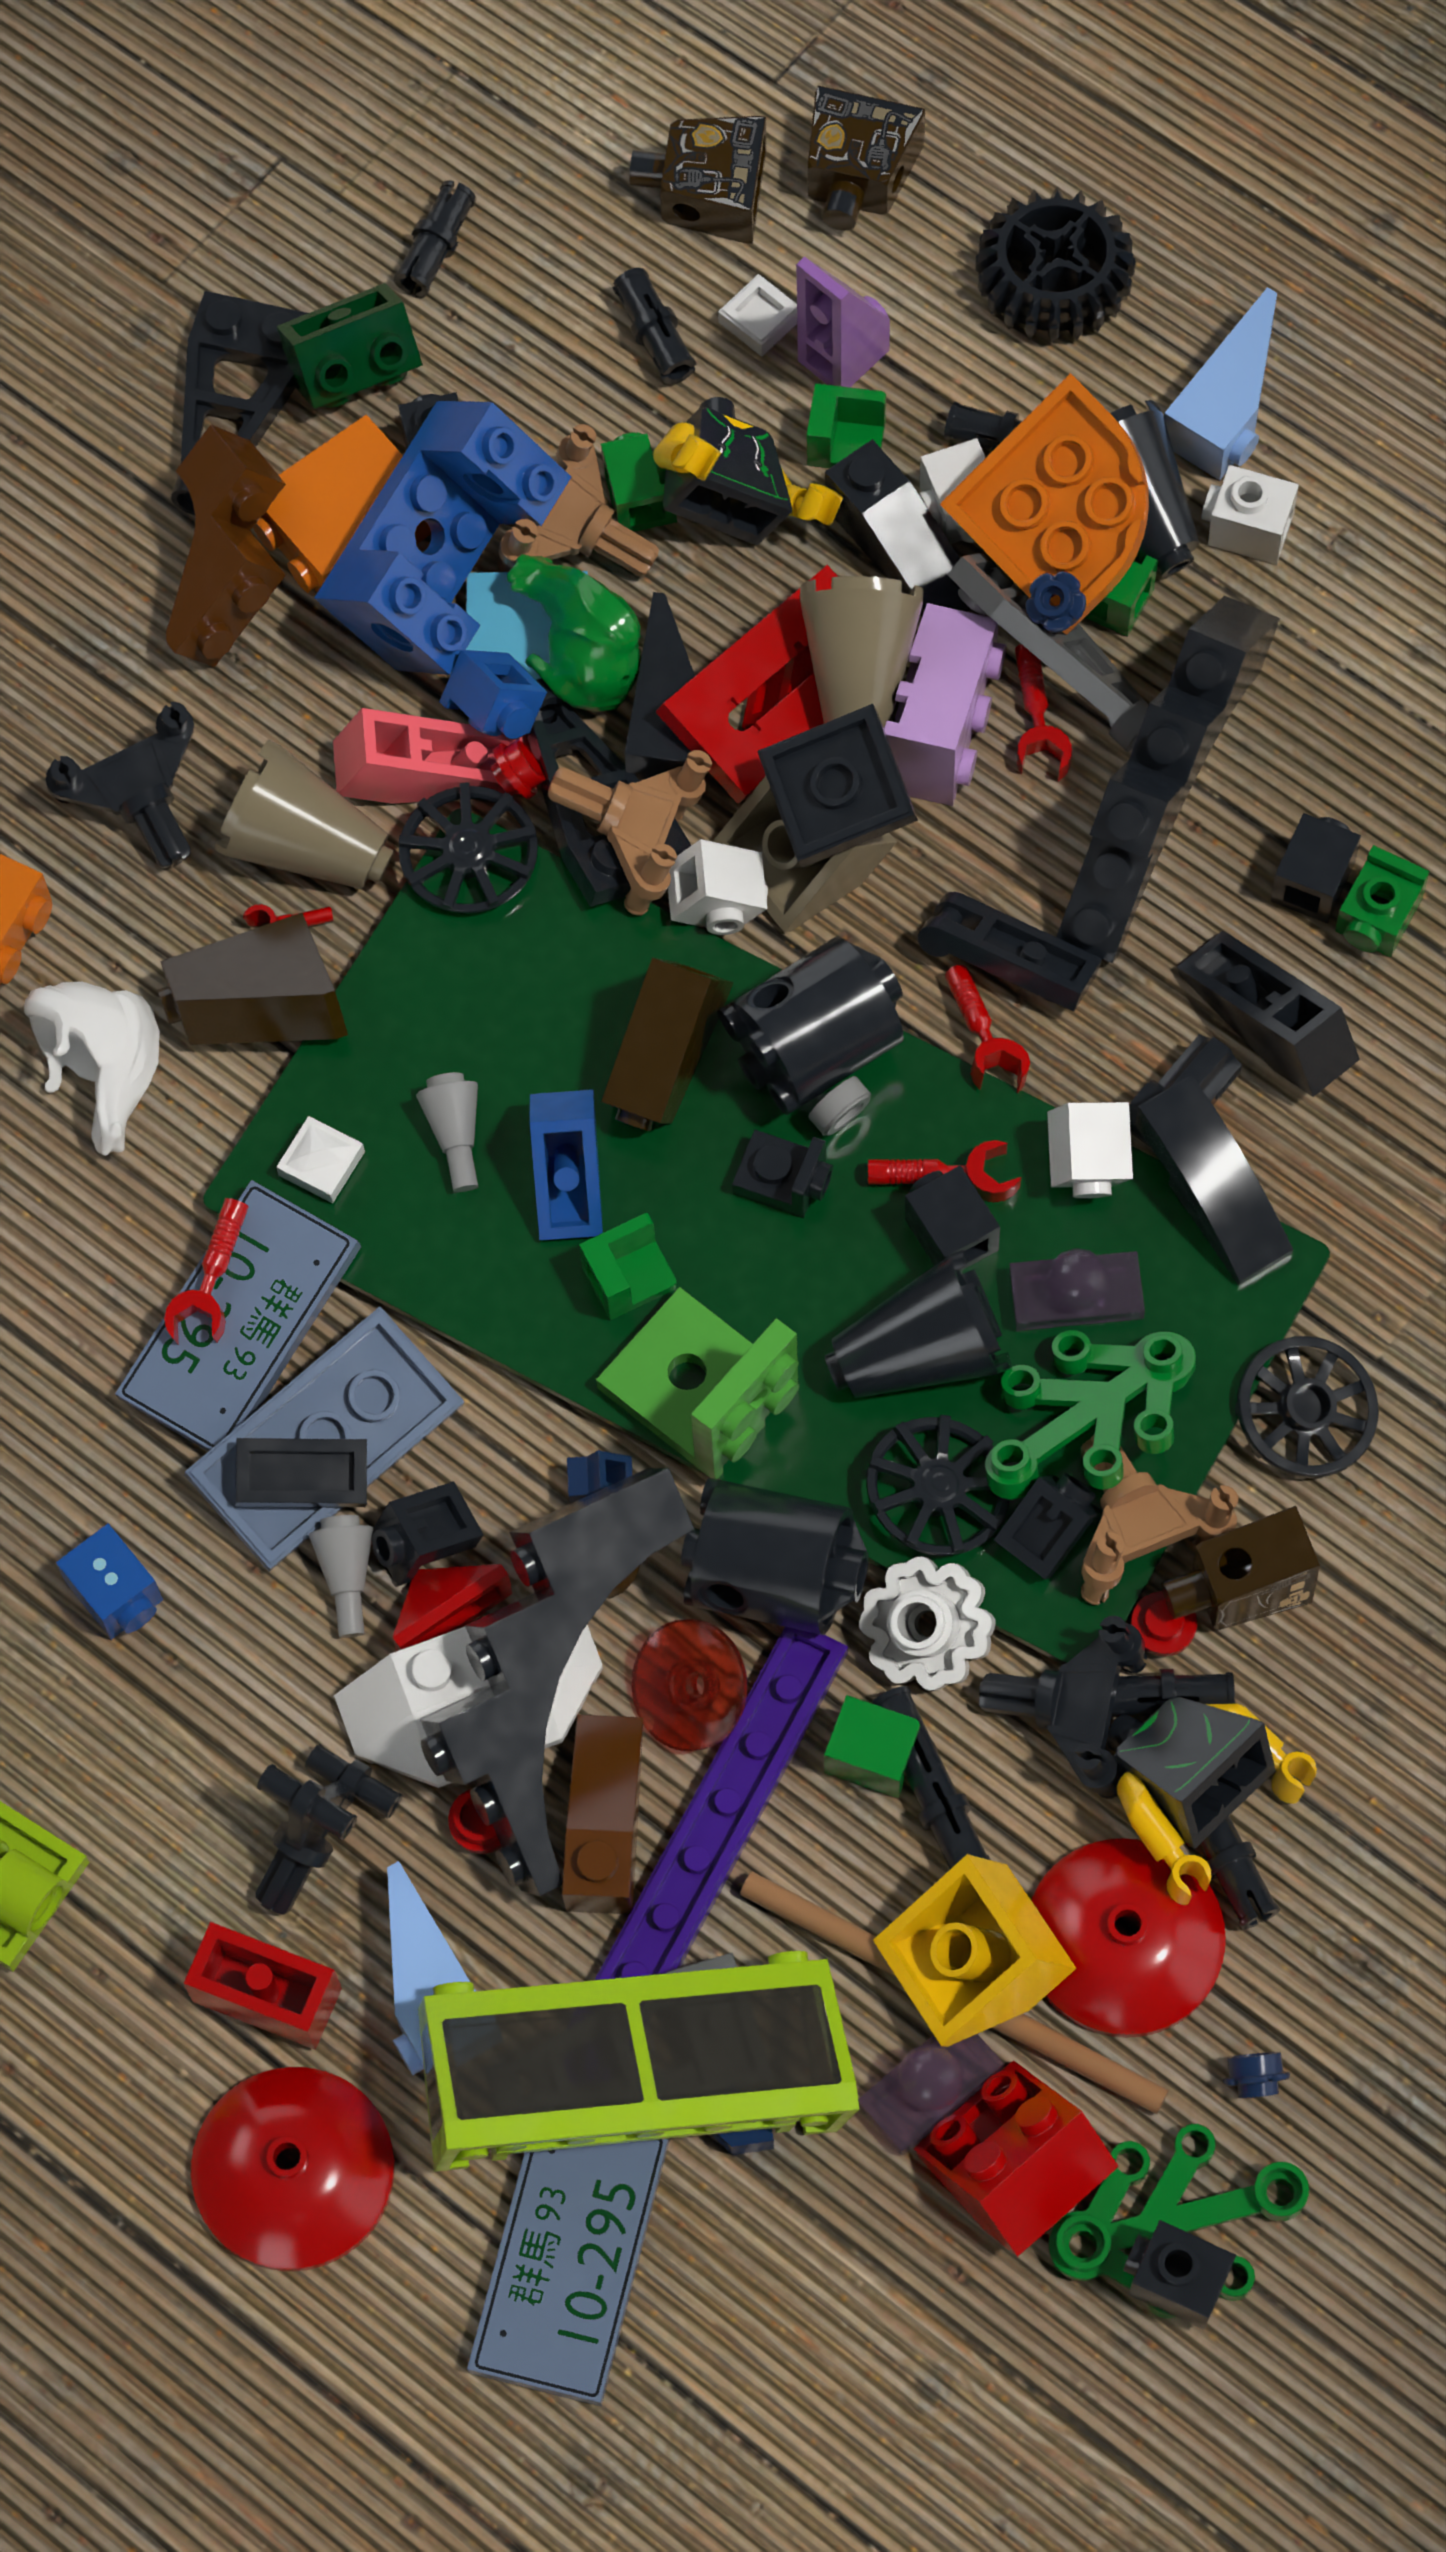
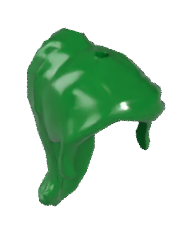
M520 555L516 559L515 565L507 574V581L511 583V590L540 603L552 622L548 633L550 663L545 662L538 655L531 654L525 659V664L533 668L552 692L570 706L594 712L616 710L626 700L639 673L640 656L638 641L640 639V624L637 615L623 597L610 591L605 585L579 569L552 564V559L548 557Z

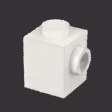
M977 438L921 456L920 489L922 492L918 494L950 544L962 540L964 542H975L945 511L940 503L986 458Z
M1229 465L1222 487L1211 484L1203 507L1201 519L1211 522L1208 545L1277 565L1294 516L1299 484Z
M700 839L677 856L675 864L669 871L671 882L668 887L671 921L705 927L708 932L716 935H728L742 930L746 923L767 910L768 887L764 879L761 852Z
M1129 1102L1067 1103L1047 1112L1051 1188L1073 1187L1074 1198H1100L1111 1196L1112 1186L1133 1179Z

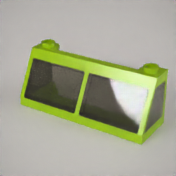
M787 1951L768 1956V1964L485 1991H474V1983L451 1982L434 1986L433 1995L424 1996L418 2007L434 2172L469 2168V2160L489 2156L488 2148H491L492 2161L506 2160L509 2154L770 2128H775L776 2133L789 2132L798 2121L803 2126L804 2135L837 2132L860 2109L856 2079L828 1959L808 1960V1952Z

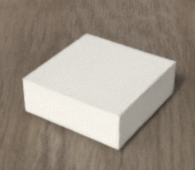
M758 274L718 311V320L722 326L762 357L797 324V304Z

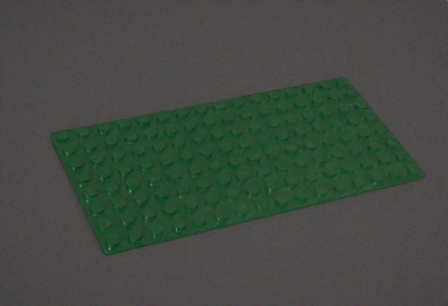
M461 808L452 811L447 818L453 825L457 826L461 823ZM472 813V822L479 824L483 818ZM495 824L491 828L490 834H498L508 830ZM440 829L435 838H444L445 834ZM522 841L498 846L495 852L525 865L527 842ZM538 846V856L534 871L527 884L512 899L491 910L477 913H455L437 908L415 893L406 881L335 991L348 1035L338 1039L303 1040L206 1190L203 1201L207 1211L219 1217L225 1198L239 1200L251 1180L358 1240L361 1248L341 1278V1283L704 1475L706 1474L597 1389L596 1379L679 1287L752 1344L777 1318L797 1334L799 1389L792 1401L782 1412L777 1415L771 1412L765 1418V1426L757 1434L748 1451L738 1461L732 1462L728 1460L724 1464L723 1474L718 1478L719 1480L851 1508L855 1524L869 1555L868 1562L885 1571L894 1564L907 1563L915 1557L929 1558L937 1565L938 1569L950 1563L963 1566L969 1572L970 1577L977 1579L985 1587V1597L979 1608L987 1610L993 1615L996 1624L995 1629L1062 1665L1067 1664L1100 1636L1099 1630H1103L1100 1623L1104 1618L1116 1615L1121 1617L1126 1623L1169 1545L1124 1563L1122 1578L1118 1585L1109 1590L1107 1600L1103 1603L1100 1599L1099 1605H1093L1082 1598L1081 1587L1085 1580L1083 1579L1081 1569L1101 1519L1097 1524L1091 1525L1086 1529L1052 1578L1045 1580L994 1541L1023 1498L1010 1499L1003 1522L994 1535L985 1543L971 1551L950 1556L925 1554L907 1547L891 1536L875 1516L866 1488L868 1464L879 1442L901 1422L904 1421L905 1423L925 1417H939L940 1415L951 1416V1420L961 1422L973 1428L984 1437L988 1435L993 1440V1447H995L1001 1441L1009 1439L1023 1442L1072 1407L1035 1405L1023 1410L1010 1407L1003 1398L1001 1379L1005 1372L998 1375L859 1398L853 1395L849 1387L840 1391L837 1389L825 1360V1355L834 1351L831 1338L934 1266L905 1221V1195L910 1193L909 1190L913 1184L868 1185V1159H939L946 1165H966L969 1154L976 1146L983 1142L997 1140L1007 1143V1153L986 1160L984 1172L999 1184L1021 1177V1186L1011 1198L994 1203L984 1201L1000 1226L999 1250L962 1270L963 1274L975 1269L998 1322L1002 1336L996 1338L1001 1349L995 1352L996 1356L1008 1352L1012 1367L1016 1365L1033 1367L1039 1373L1040 1379L1109 1382L1123 1371L1087 1368L1084 1372L1075 1375L1060 1372L1055 1367L1053 1361L1052 1342L1054 1338L1064 1331L1076 1330L1084 1333L1089 1338L1090 1344L1135 1346L1142 1338L1156 1332H1173L1185 1337L1195 1350L1196 1367L1186 1385L1173 1392L1170 1416L1173 1419L1175 1437L1172 1446L1162 1453L1150 1454L1142 1451L1136 1444L1134 1421L1141 1412L1146 1410V1389L1126 1403L1121 1447L1137 1473L1147 1472L1151 1475L1156 1485H1164L1166 1488L1196 1496L1239 1422L1238 1415H1235V1404L1237 1403L1239 1383L1245 1368L1264 1348L1286 1338L1328 1263L1330 1251L1327 1245L1280 1221L1293 1248L1292 1254L1243 1284L1238 1285L1168 1185L1170 1174L1160 1160L1131 1146L1133 1179L1112 1186L1111 1196L1074 1198L1073 1187L1051 1188L1047 1112L1056 1107L1022 1090L1017 1093L1016 1087L984 1072L979 1090L972 1081L970 1074L971 1064L903 1031V1042L789 1115H785L774 1102L767 1085L757 1090L749 1082L738 1062V1058L744 1055L745 1051L740 1041L735 1042L723 1027L720 1019H718L673 1122L658 1123L654 1121L651 1131L623 1123L615 1119L618 1108L601 1101L652 958L676 961L734 982L724 1006L783 969L698 926L671 921L670 912L652 903L648 907V911L643 915H634L625 908L624 899L626 897L590 907L562 858ZM426 850L415 867L414 872L442 856V853L436 850ZM491 865L486 871L497 896L506 891L518 878L516 875L495 865ZM447 867L427 879L423 886L434 895L444 899L453 872ZM476 877L464 878L457 897V903L486 901ZM444 1073H463L465 1081L478 1083L474 1147L471 1149L478 1188L466 1192L453 1191L447 1155L442 1152L416 1097L419 1091L427 1088V1079ZM856 1076L871 1093L870 1102L857 1117L841 1130L829 1136L823 1135L809 1120L810 1112L835 1087L845 1080ZM593 1090L603 1233L644 1213H648L654 1223L656 1242L676 1278L677 1287L674 1291L610 1321L582 1269L579 1244L593 1237L539 1240L530 1133V1094ZM308 1116L363 1143L365 1153L334 1203L278 1176L276 1167ZM754 1130L808 1148L813 1137L826 1141V1163L833 1165L832 1177L822 1201L812 1198L804 1218L733 1194L732 1183ZM1069 1349L1064 1351L1062 1354L1066 1356H1075L1081 1353L1082 1351L1078 1349ZM1276 1355L1264 1363V1367L1267 1370ZM1162 1357L1157 1360H1167L1169 1357ZM689 1362L677 1365L669 1375L671 1383L683 1390H691L700 1386L706 1377L705 1371L699 1365ZM1256 1377L1251 1387L1250 1400L1261 1383ZM1022 1383L1015 1385L1012 1389L1024 1391L1031 1386ZM1095 1424L1039 1463L1038 1472L1039 1477L1055 1475L1060 1479L1064 1473L1075 1477L1095 1493L1096 1497L1091 1503L1103 1512L1100 1506V1499L1104 1492L1102 1489L1092 1487L1086 1481L1083 1458L1080 1451L1082 1444L1095 1434ZM1152 1427L1147 1429L1145 1433L1158 1435L1164 1430L1159 1427ZM937 1431L913 1433V1436L927 1456L934 1459L936 1455ZM950 1434L948 1447L949 1461L956 1462L973 1445L961 1437ZM901 1441L896 1442L883 1457L886 1460L914 1469L917 1468L916 1461ZM981 1455L964 1470L963 1475L965 1477H987L985 1468L986 1458ZM1009 1462L1004 1465L1014 1466L1017 1465L1019 1462ZM878 1473L877 1487L880 1499L910 1489V1482L893 1475ZM970 1490L966 1492L970 1499L993 1515L997 1503L996 1494L991 1490ZM911 1501L888 1510L886 1513L899 1529L908 1534L920 1510ZM956 1507L954 1509L962 1541L974 1537L984 1529V1526L962 1508ZM930 1515L918 1539L919 1541L935 1545H949L942 1516Z

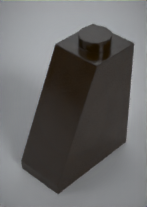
M303 913L160 961L168 986L157 989L169 1025L181 1021L190 1045L338 1039L348 1035L335 989Z
M658 958L651 959L601 1101L618 1108L615 1116L616 1120L647 1131H651L654 1121L658 1123L673 1122L719 1019L717 1011L724 1007L734 982L676 961Z

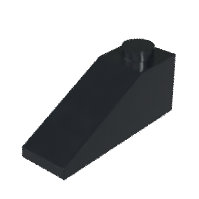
M873 439L825 471V487L836 491L843 497L835 520L886 578L902 581V593L910 594L914 585L923 588L921 617L924 614L927 603L965 612L971 609L959 597L958 590L960 587L947 575L960 560L958 554L910 480Z
M653 592L625 749L626 772L633 773L640 781L683 766L688 757L687 755L691 752L656 713L667 699L695 677L666 594Z
M1224 930L1177 966L1179 975L1273 1071L1310 1096L1314 1097L1360 1060L1342 1007Z

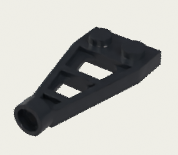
M204 291L187 343L181 463L201 438L207 414L242 421L243 424L237 435L250 440L257 447L296 388L294 374L289 367L276 326L308 314L307 312ZM221 359L268 370L265 380L257 392L249 399L219 394L214 390L215 366ZM178 475L171 494V500L176 507L195 516L189 490Z
M542 678L537 679L536 681L547 691V694L529 734H526L530 751L538 760L546 778L540 785L561 858L590 907L623 898L629 893L631 886L607 836L604 834L596 837L592 836L585 827L582 814L550 800L548 788L556 771L559 769L555 757L578 751L598 772L599 776L590 778L596 782L614 789L618 781L630 784L637 783L640 780L633 773L626 772V765L572 710L569 704L557 697ZM674 817L665 844L671 846L678 856L692 845Z

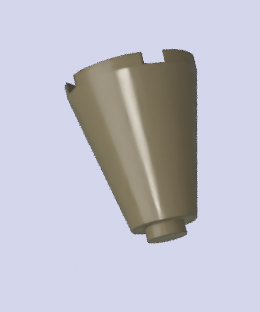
M868 576L832 577L831 589L816 591V580L804 582L800 586V603L824 723L870 704H874L883 727H885L887 720L892 721L897 703L895 701L896 692L900 681L904 677L923 605L924 590L922 587L914 585L910 594L902 593L901 580Z
M268 740L258 753L259 756L265 759L257 773L249 769L220 830V833L226 836L215 844L214 851L227 857L362 889L368 879L378 884L394 854V850L385 846L389 834L281 745Z

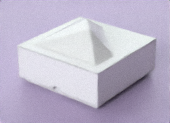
M308 1116L276 1168L278 1176L334 1203L365 1153L363 1143Z

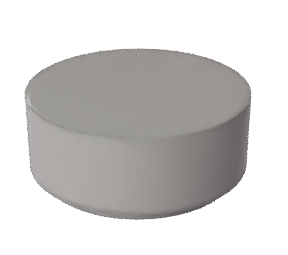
M853 1076L830 1091L813 1108L808 1118L823 1135H832L849 1124L863 1111L870 1102L871 1093L856 1076Z

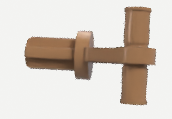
M579 424L573 428L574 431H571L570 435L564 437L556 452L558 464L571 476V479L542 526H536L529 519H520L515 523V527L513 526L511 530H508L502 536L498 547L501 558L498 561L500 572H509L515 565L516 559L522 554L543 556L553 560L570 554L576 555L579 552L589 557L593 550L639 577H644L656 560L659 552L657 545L612 519L616 510L607 505L608 500L604 494L595 447L593 445L596 441V433L589 425Z
M693 750L689 752L683 766L637 783L626 784L618 781L614 789L565 767L559 768L550 783L548 788L550 800L599 821L596 831L606 835L609 842H611L631 886V890L625 896L624 906L634 915L645 914L652 900L661 898L670 885L671 875L669 871L675 864L677 854L671 846L665 844L674 817L677 822L680 821L687 807L697 804L705 791L706 783L704 777L709 772L712 761L709 755L703 751Z
M1095 1434L1080 1447L1082 1458L1086 1451L1093 1447ZM1120 1446L1124 1475L1121 1482L1115 1487L1102 1489L1104 1494L1100 1499V1506L1103 1509L1101 1521L1085 1555L1081 1569L1083 1579L1085 1580L1081 1587L1082 1598L1093 1605H1099L1100 1599L1104 1603L1109 1596V1590L1118 1585L1124 1572V1563L1197 1534L1193 1542L1195 1552V1546L1201 1542L1234 1530L1237 1525V1516L1234 1511L1239 1499L1237 1492L1229 1486L1220 1485L1219 1491L1215 1487L1210 1494V1499L1169 1489L1164 1485H1156L1151 1475L1147 1472H1136ZM1099 1463L1094 1467V1469L1099 1471L1109 1470L1114 1465L1110 1463Z

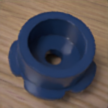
M1060 571L1056 575L1044 573L1037 577L1029 588L1031 597L1026 601V611L1029 618L1035 624H1043L1044 629L1050 632H1061L1074 625L1083 615L1086 607V596L1079 590L1081 586L1079 580L1072 574ZM1056 595L1060 596V604L1055 607L1051 606V598Z
M1281 2052L1237 2055L1227 2057L1229 2078H1223V2083L1226 2086L1237 2085L1238 2098L1271 2096L1279 2094L1278 2081L1289 2079L1290 2072L1283 2071Z

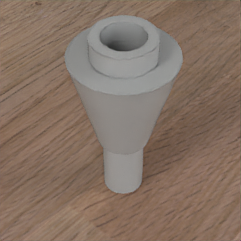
M459 1072L433 1076L426 1080L427 1088L419 1091L416 1097L442 1152L447 1155L453 1191L466 1192L478 1188L471 1149L474 1147L478 1083L465 1081L463 1073Z
M338 1515L323 1518L320 1520L321 1529L309 1533V1537L331 1596H335L339 1637L349 1638L365 1635L361 1593L364 1592L373 1527L360 1525L358 1515Z

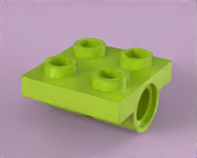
M0 1801V1964L14 1972L90 1862L86 1855Z

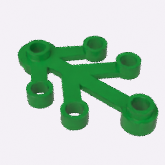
M1068 1330L1058 1334L1052 1342L1054 1365L1060 1372L1075 1375L1084 1372L1087 1368L1123 1372L1109 1382L1040 1379L1039 1373L1028 1365H1016L1012 1369L1005 1371L1001 1384L1004 1401L1010 1407L1020 1410L1028 1409L1035 1405L1069 1406L1072 1408L1023 1442L1014 1439L1004 1440L989 1452L986 1457L985 1468L987 1482L991 1491L1005 1499L1025 1497L1039 1478L1038 1464L1095 1424L1093 1447L1088 1449L1083 1457L1085 1479L1089 1485L1097 1489L1115 1487L1121 1482L1124 1475L1120 1446L1125 1406L1128 1401L1146 1389V1410L1141 1412L1134 1421L1136 1444L1142 1451L1150 1454H1158L1168 1450L1172 1446L1175 1437L1173 1419L1170 1416L1173 1392L1186 1385L1196 1367V1355L1192 1344L1185 1337L1173 1332L1149 1334L1142 1338L1135 1346L1090 1344L1089 1338L1084 1333ZM1069 1349H1078L1082 1351L1081 1353L1075 1356H1066L1062 1354L1064 1351ZM1169 1357L1167 1360H1157L1158 1358ZM1022 1383L1031 1386L1024 1391L1012 1389L1015 1385ZM1152 1427H1159L1164 1430L1158 1435L1145 1433L1147 1429ZM1009 1462H1019L1017 1465L1014 1466L1004 1465ZM1099 1463H1110L1114 1465L1112 1468L1105 1471H1099L1094 1469V1467Z
M1189 2124L1178 2132L1174 2142V2155L1141 2214L1112 2223L1129 2187L1141 2183L1146 2178L1150 2167V2156L1144 2146L1134 2141L1121 2142L1111 2152L1114 2160L1116 2161L1123 2153H1133L1142 2162L1141 2170L1133 2175H1127L1117 2168L1103 2180L1087 2211H1074L1063 2216L1054 2225L1050 2233L1048 2243L1049 2255L1054 2266L1063 2275L1071 2279L1088 2281L1104 2274L1130 2289L1135 2276L1123 2271L1129 2256L1121 2250L1132 2248L1139 2233L1152 2238L1159 2220L1188 2233L1261 2213L1273 2221H1288L1298 2216L1305 2207L1309 2197V2183L1305 2174L1297 2166L1288 2162H1274L1265 2166L1259 2172L1255 2184L1252 2186L1178 2205L1197 2169L1206 2166L1211 2161L1216 2148L1215 2137L1207 2127L1201 2124ZM1191 2135L1199 2136L1206 2142L1207 2152L1200 2157H1191L1184 2152L1182 2141ZM1276 2183L1286 2185L1292 2193V2201L1284 2206L1273 2204L1267 2196L1268 2187ZM1083 2235L1092 2239L1096 2247V2251L1092 2256L1079 2258L1071 2252L1069 2243L1076 2236ZM1240 2256L1235 2257L1232 2267H1237L1244 2272L1246 2284L1237 2290L1229 2289L1224 2285L1219 2296L1229 2301H1238L1245 2298L1250 2293L1255 2282V2272L1252 2265ZM1148 2304L1150 2310L1161 2318L1169 2319L1175 2317Z

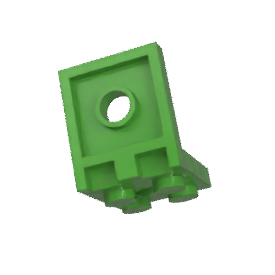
M679 1287L596 1379L597 1389L708 1477L718 1479L723 1474V1466L728 1460L736 1462L748 1451L757 1434L765 1426V1418L771 1412L774 1415L782 1412L796 1395L799 1389L797 1334L776 1318L756 1342L752 1344ZM687 1362L699 1365L706 1373L705 1380L700 1386L691 1390L677 1388L669 1379L671 1371L677 1365Z

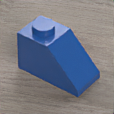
M593 1090L530 1094V1133L539 1240L596 1237L603 1233Z

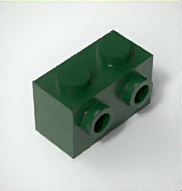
M386 283L276 326L289 367L294 374L296 388L314 409L318 407L331 408L340 406L348 402L353 397V393L373 385L386 386L397 383L406 377L408 371L423 366L404 302Z

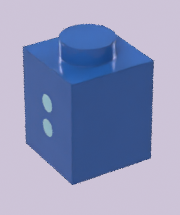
M109 1523L56 1562L65 1583L111 1640L122 1631L132 1633L143 1627L155 1615L157 1611L155 1606L163 1601L156 1581Z

